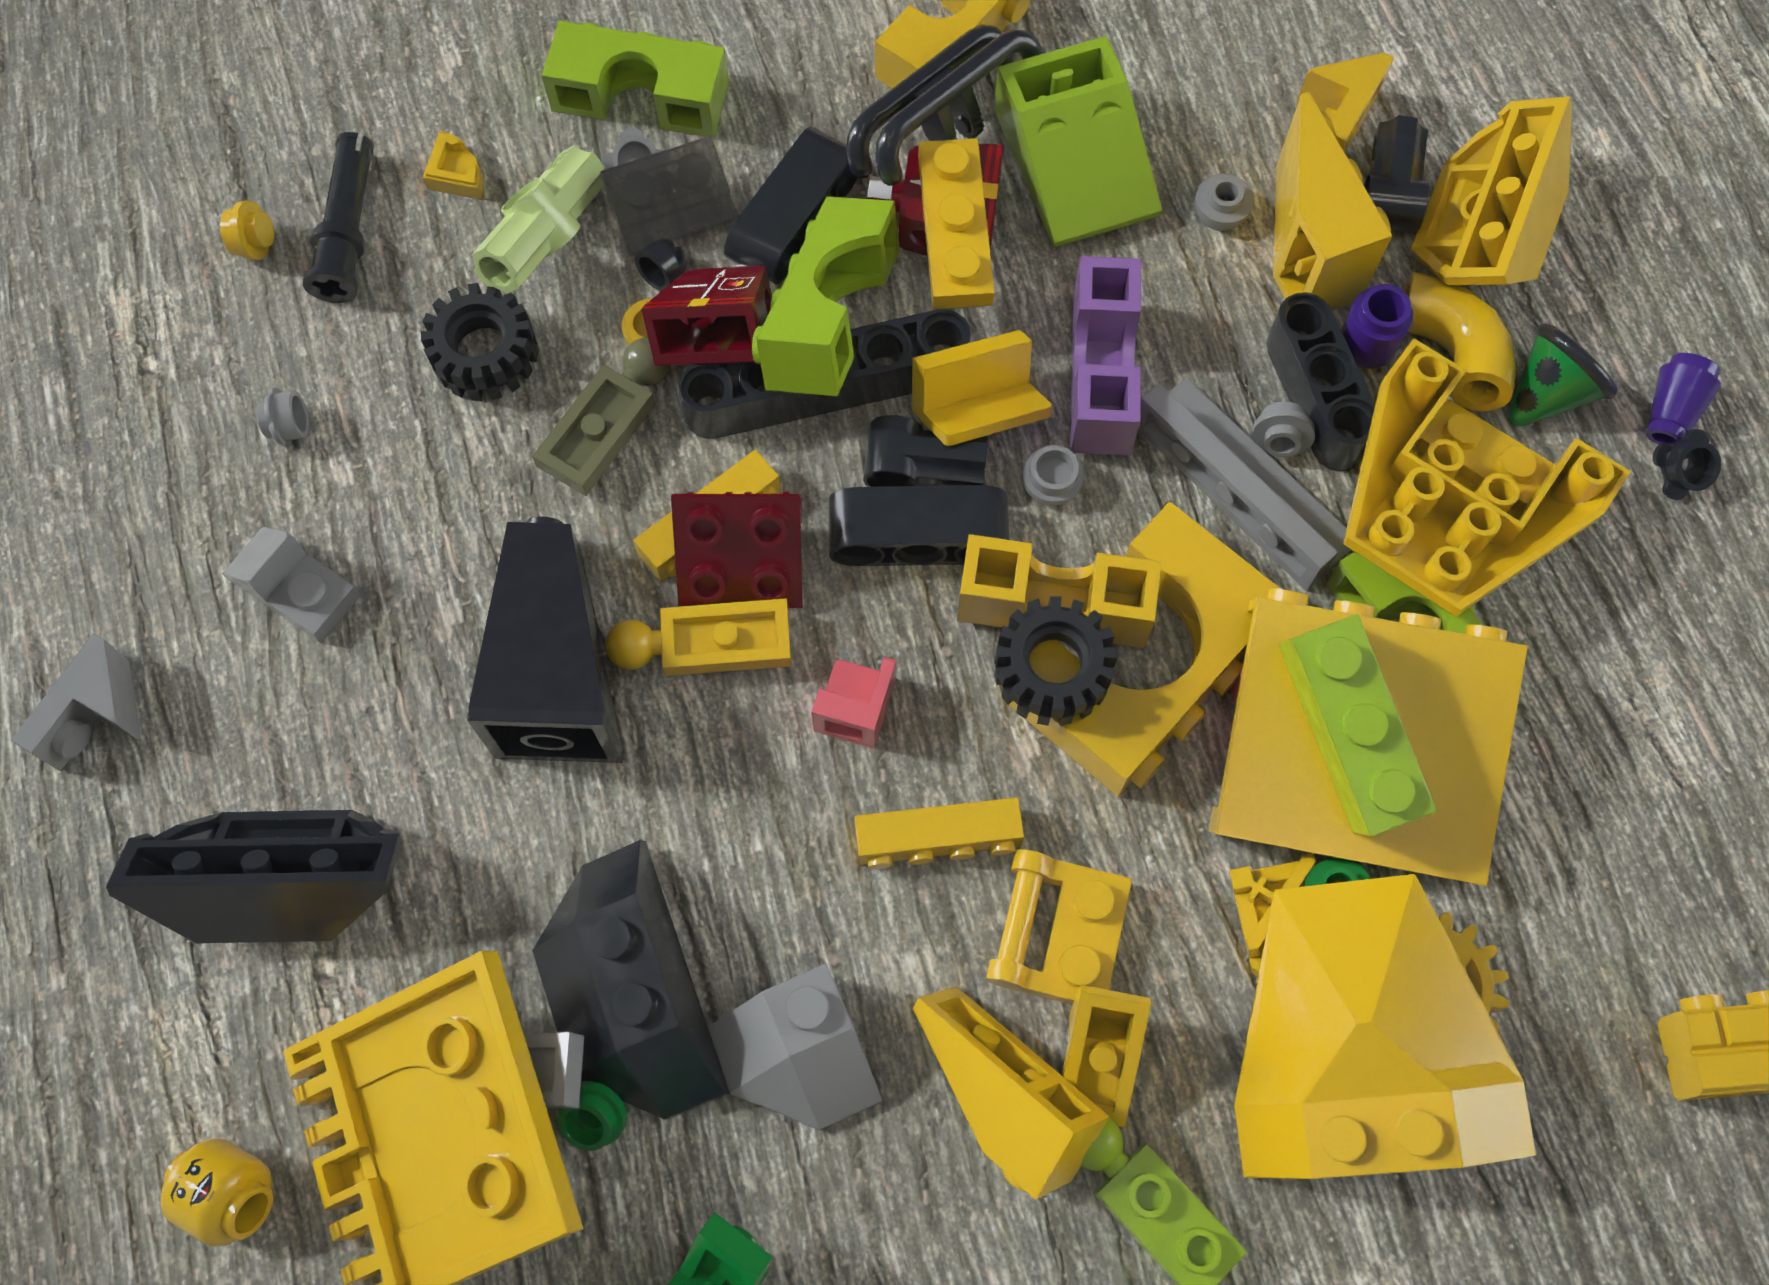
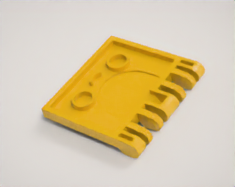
M481 950L283 1051L291 1080L303 1079L324 1072L293 1089L297 1105H316L334 1096L338 1114L319 1121L304 1131L308 1147H320L345 1137L346 1145L312 1161L324 1210L330 1211L342 1208L362 1200L363 1209L329 1225L332 1241L342 1240L346 1242L364 1236L370 1230L376 1252L355 1259L349 1265L340 1269L344 1285L356 1284L380 1274L382 1275L383 1282L376 1285H457L583 1229L498 951Z

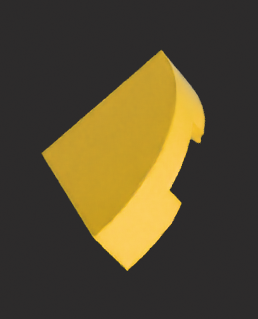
M439 131L422 177L427 189L482 200L484 178L476 157L460 138L448 132Z

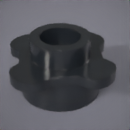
M1690 429L1686 432L1683 439L1673 444L1661 443L1655 448L1652 459L1653 463L1661 469L1665 481L1662 486V492L1667 498L1681 500L1687 495L1688 490L1701 491L1707 489L1717 480L1721 471V457L1718 450L1709 443L1710 438L1705 431ZM1688 459L1687 468L1684 470L1682 468L1683 461Z

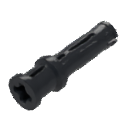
M344 132L337 136L336 153L323 222H320L312 230L310 244L315 250L312 268H309L304 273L302 284L305 291L311 296L331 303H345L356 297L358 283L354 278L356 260L363 256L365 241L362 233L359 231V224L374 145L368 137L363 136L360 151H356L355 147L358 133Z

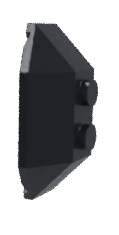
M354 810L220 812L175 825L154 837L146 833L129 838L107 882L106 888L109 896L196 944L332 941L388 891L402 842L398 832L392 829L385 830L376 821Z
M638 840L582 865L532 950L557 1032H571L584 1036L581 1081L601 1083L613 1090L623 1102L664 1120L674 1118L729 1095L730 1092L646 841Z

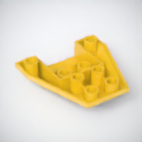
M1413 338L1380 384L1343 544L1449 613L1457 616L1598 521L1610 506L1631 471L1578 438L1572 441L1555 464L1450 400L1449 397L1467 370Z

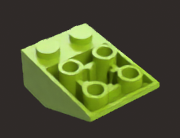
M1107 36L998 66L994 111L1054 248L1162 215L1163 210L1129 83Z

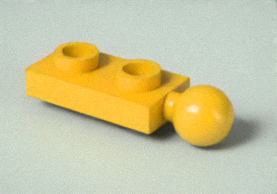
M787 598L660 608L661 630H651L648 625L638 620H624L611 628L605 642L609 659L616 666L625 670L640 669L646 666L654 656L662 655V668L665 676L792 666Z

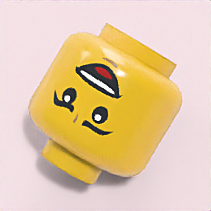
M221 1138L207 1139L180 1153L168 1166L164 1176L160 1199L163 1215L171 1223L210 1247H222L237 1240H244L261 1227L272 1208L274 1197L272 1193L271 1172L268 1166L260 1159L232 1142Z

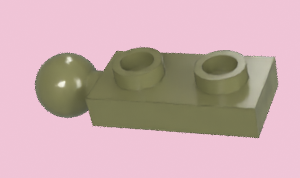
M648 337L639 338L626 348L623 356L625 371L622 375L608 366L602 365L532 455L536 467L587 496L656 405L653 393L643 386L658 384L665 379L670 371L671 365H654Z

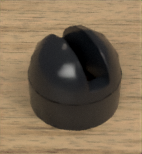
M663 238L650 242L636 253L635 264L643 279L654 289L662 291L686 271L687 258L681 247H675L672 240Z

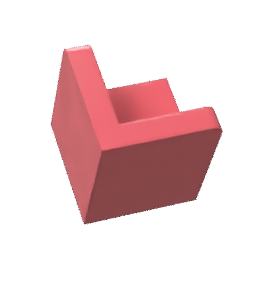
M884 657L880 670L837 660L834 663L826 690L819 688L811 711L814 732L875 749L896 682L897 660Z

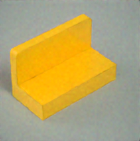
M1021 330L913 358L912 411L946 446L956 445L1051 417L1052 404L1029 383L1032 340Z

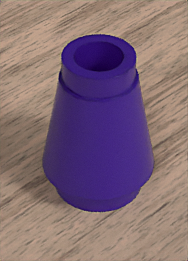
M1677 353L1671 357L1669 363L1660 367L1649 426L1646 431V437L1656 444H1673L1683 439L1688 430L1693 429L1721 389V383L1718 379L1721 371L1715 362L1697 354Z

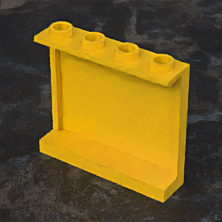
M1269 589L1268 598L1258 597L1250 601L1248 612L1253 614L1218 807L1212 806L1208 831L1227 837L1487 886L1528 645L1506 642L1508 631L1495 627L1466 625L1465 634L1440 630L1441 619L1429 615L1403 612L1400 613L1399 622L1374 618L1375 607L1357 602L1337 600L1334 602L1333 610L1308 606L1309 595L1291 590ZM1358 614L1437 809V812L1371 837L1353 833L1278 645V643Z

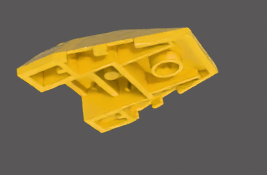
M1410 874L1275 890L1234 1104L1243 1176L1249 1178L1317 1179L1465 1168L1536 1156L1524 1081L1417 876Z

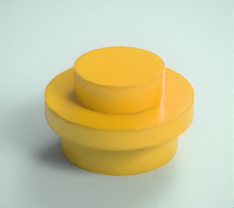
M251 200L239 201L232 208L226 209L221 215V238L226 249L232 255L242 256L250 261L261 260L266 257L269 247L274 241V226L269 215L256 202Z

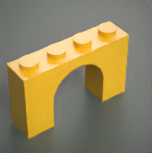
M1170 501L1129 544L1126 557L1162 562L1158 598L1178 614L1189 632L1193 648L1190 669L1172 683L1154 689L1136 690L1111 683L1100 706L1095 704L1092 713L1084 719H1081L1079 714L1075 715L1072 723L1060 726L1059 718H1050L1048 726L1037 724L1039 716L1031 712L1026 718L1030 724L1117 797L1131 782L1141 789L1151 779L1165 761V758L1158 751L1172 736H1175L1181 742L1188 737L1205 716L1206 712L1199 705L1212 690L1223 696L1233 686L1243 670V664L1239 660L1246 653L1253 614L1248 612L1249 602L1258 597L1268 598L1269 589H1281ZM1048 640L1038 644L1029 655L1030 665L1034 673L1042 680L1050 683L1067 682L1075 677L1080 670V659L1057 640ZM1012 701L1009 706L1017 711L1018 705Z

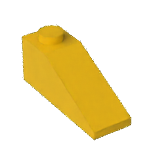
M957 986L918 997L913 1010L982 1152L1002 1169L1003 1175L1010 1184L1021 1191L1027 1192L1035 1200L1072 1182L1081 1167L1085 1153L1099 1136L1110 1116Z

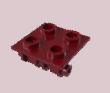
M688 491L687 494H671L678 607L787 598L788 608H803L802 498H800V494H790V492H783L782 494H752V492H745L744 494H733V492H726L725 494H696L695 491Z

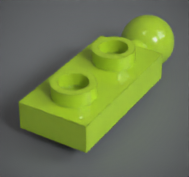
M1109 1117L1099 1136L1088 1148L1081 1163V1167L1091 1171H1103L1109 1177L1093 1194L1176 1285H1217L1247 1254V1251L1148 1144H1141L1128 1157L1123 1152L1122 1132L1116 1122Z

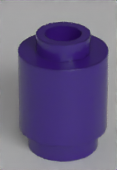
M1388 284L1376 285L1358 295L1341 328L1358 367L1366 369L1380 368L1394 358L1413 322V310L1410 299L1404 291Z

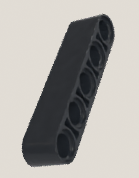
M940 309L850 329L854 359L838 396L758 391L756 388L764 384L761 364H756L755 362L693 365L682 374L679 381V396L685 422L689 430L695 435L705 439H715L912 394L913 358L937 352V350L931 348L935 345L945 344L956 347L970 343V326L967 320L958 312ZM881 357H888L896 362L890 365H880L873 361ZM714 396L721 398L717 403L709 406L696 404L705 397Z

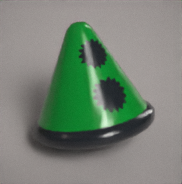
M1544 323L1535 330L1536 338L1511 403L1508 419L1511 424L1517 427L1526 426L1601 399H1612L1617 395V386L1608 372L1582 346L1557 327Z

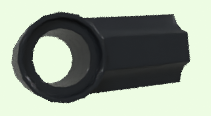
M1397 115L1389 121L1379 122L1374 134L1370 172L1366 177L1364 187L1374 205L1380 207L1386 213L1391 230L1417 234L1426 213L1430 190L1429 182L1423 181L1428 129L1423 128L1419 124L1418 118Z
M899 415L877 417L871 421L869 427L863 481L868 487L983 485L988 436L946 446L931 430H924L923 426L916 420Z

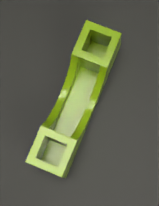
M826 197L816 219L809 221L805 241L799 253H794L790 259L788 276L782 288L774 291L771 300V310L763 326H758L753 335L752 355L754 362L761 364L765 390L838 396L853 362L854 352L847 306L839 304L837 301L862 289L886 285L900 252L895 201Z

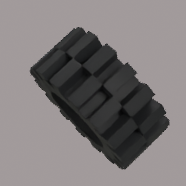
M478 283L468 284L469 294L461 296L458 287L451 289L448 293L452 301L446 304L438 298L432 304L437 316L426 313L422 321L427 330L421 331V342L425 348L423 350L438 380L445 388L449 385L452 393L461 398L467 390L472 401H482V394L485 390L489 391L492 400L502 398L499 387L505 384L513 393L521 387L517 375L519 374L528 379L533 372L529 361L537 362L538 351L535 346L537 340L522 303L518 304L516 296L511 292L502 296L501 291L495 287H487L486 294H482ZM492 328L501 332V343L488 354L478 357H467L458 351V345L461 340L475 330Z
M1050 596L1048 606L1041 607L1039 599L1028 602L1024 614L1017 609L1010 616L1008 627L1003 626L999 635L994 664H996L994 673L996 686L1002 685L1001 697L1006 704L1009 705L1014 701L1018 705L1016 711L1018 715L1026 719L1031 712L1039 716L1037 724L1046 726L1049 725L1050 718H1059L1060 726L1071 724L1075 715L1079 714L1080 718L1084 719L1092 713L1095 704L1100 706L1110 687L1115 673L1114 667L1118 659L1117 648H1112L1111 646L1115 636L1110 626L1103 630L1100 627L1103 617L1095 609L1089 616H1086L1082 613L1084 603L1073 599L1071 608L1061 607L1062 597ZM1059 640L1065 642L1078 654L1080 670L1075 677L1067 682L1050 683L1044 681L1031 668L1029 661L1031 651L1044 641Z

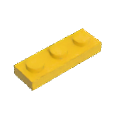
M978 138L919 142L918 159L933 310L993 306L994 284Z

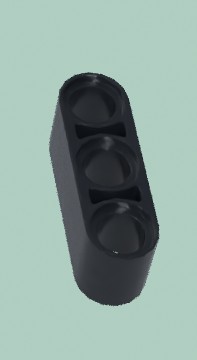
M812 126L806 128L736 219L726 238L724 246L725 257L739 265H761L766 268L770 282L778 285L782 283L788 276L792 255L799 253L805 241L809 221L816 219L825 198H846L858 179L851 173L849 168L846 144Z
M1307 292L1295 293L1287 297L1279 307L1266 342L1267 351L1289 401L1304 407L1315 425V439L1310 447L1315 458L1328 469L1348 471L1358 466L1363 460L1376 404L1329 305L1315 294ZM1291 328L1301 329L1307 335L1298 334ZM1317 377L1324 379L1327 382H1329L1331 386L1321 385L1318 382H1316L1313 378ZM1336 429L1348 430L1356 439L1346 438L1339 434Z
M995 486L851 487L837 490L829 497V557L832 561L841 565H964L969 534L1010 540L1008 496L1006 491Z

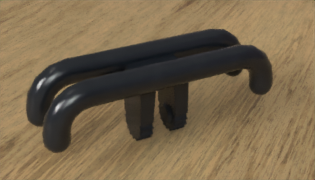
M979 25L968 30L863 110L855 119L847 135L846 155L851 173L858 179H865L870 176L873 171V163L869 153L870 141L873 134L883 125L885 126L876 144L875 160L879 177L888 186L897 185L901 181L903 172L899 161L900 147L903 140L920 126H922L928 141L957 140L955 129L964 138H976L984 131L983 127L985 125L983 124L984 120L981 118L982 114L972 86L997 66L1014 62L1015 53L1021 55L1022 59L1044 54L1045 52L1038 39L1026 30L1010 29L1003 32L991 25Z

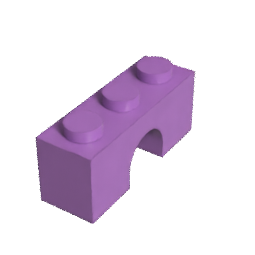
M1080 256L1073 294L1070 450L1073 453L1131 456L1141 417V367L1134 366L1136 334L1141 314V259Z

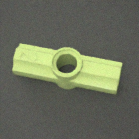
M576 145L563 150L539 178L525 185L504 204L501 212L505 217L472 254L475 260L473 271L487 287H495L505 294L517 290L545 257L550 256L563 247L578 232L580 224L576 219L606 184L603 178L605 166L594 152L581 150Z

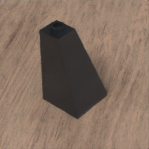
M537 516L528 519L527 522H507L467 714L468 723L495 759L623 763L624 750L581 548L571 524H564L560 520L551 517Z

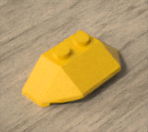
M1570 97L1511 101L1498 113V120L1477 132L1444 163L1426 208L1423 223L1415 236L1410 250L1417 261L1445 284L1507 285L1538 279L1569 192L1572 102Z

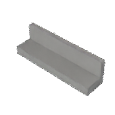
M1187 379L1182 380L1169 392L1158 383L1141 397V417L1138 430L1306 591L1334 568L1340 560L1353 551L1343 544L1347 528L1258 444H1255L1238 425L1191 381Z

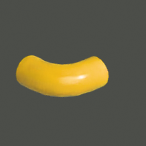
M1411 272L1403 289L1410 299L1413 310V322L1408 333L1438 343L1449 352L1452 362L1467 370L1451 394L1452 400L1458 405L1474 411H1493L1504 407L1512 398L1516 361L1513 339L1497 311L1471 290L1459 285H1447L1437 277Z

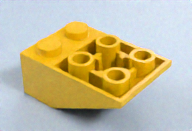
M1307 92L1300 96L1276 165L1273 277L1285 299L1295 293L1307 292L1325 300L1333 311L1354 303L1358 295L1367 289L1391 240L1392 234L1386 213L1383 209L1374 205L1363 186L1362 174L1354 160L1347 158L1337 141L1331 118L1327 113L1320 111L1310 92Z

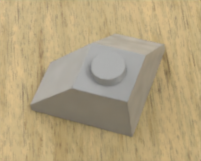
M826 963L760 992L708 1027L730 1095L754 1105L757 1104L819 1131L883 1102L852 1021Z

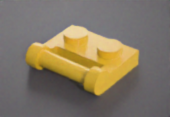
M1016 850L1011 871L1016 874L998 957L997 959H990L985 980L996 986L1073 1005L1081 985L1109 990L1132 878L1056 860L1037 851ZM1043 882L1061 888L1043 969L1038 971L1030 969L1023 964Z

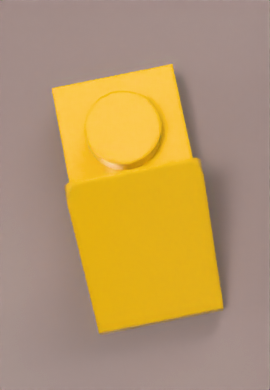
M1379 53L1312 68L1306 73L1297 99V105L1301 94L1310 92L1320 111L1327 113L1331 118L1335 128L1336 139L1345 153L1380 94L1395 57L1387 53Z
M1081 985L1070 1010L1069 1041L1062 1076L1109 1115L1119 1127L1125 1128L1151 1009V998Z

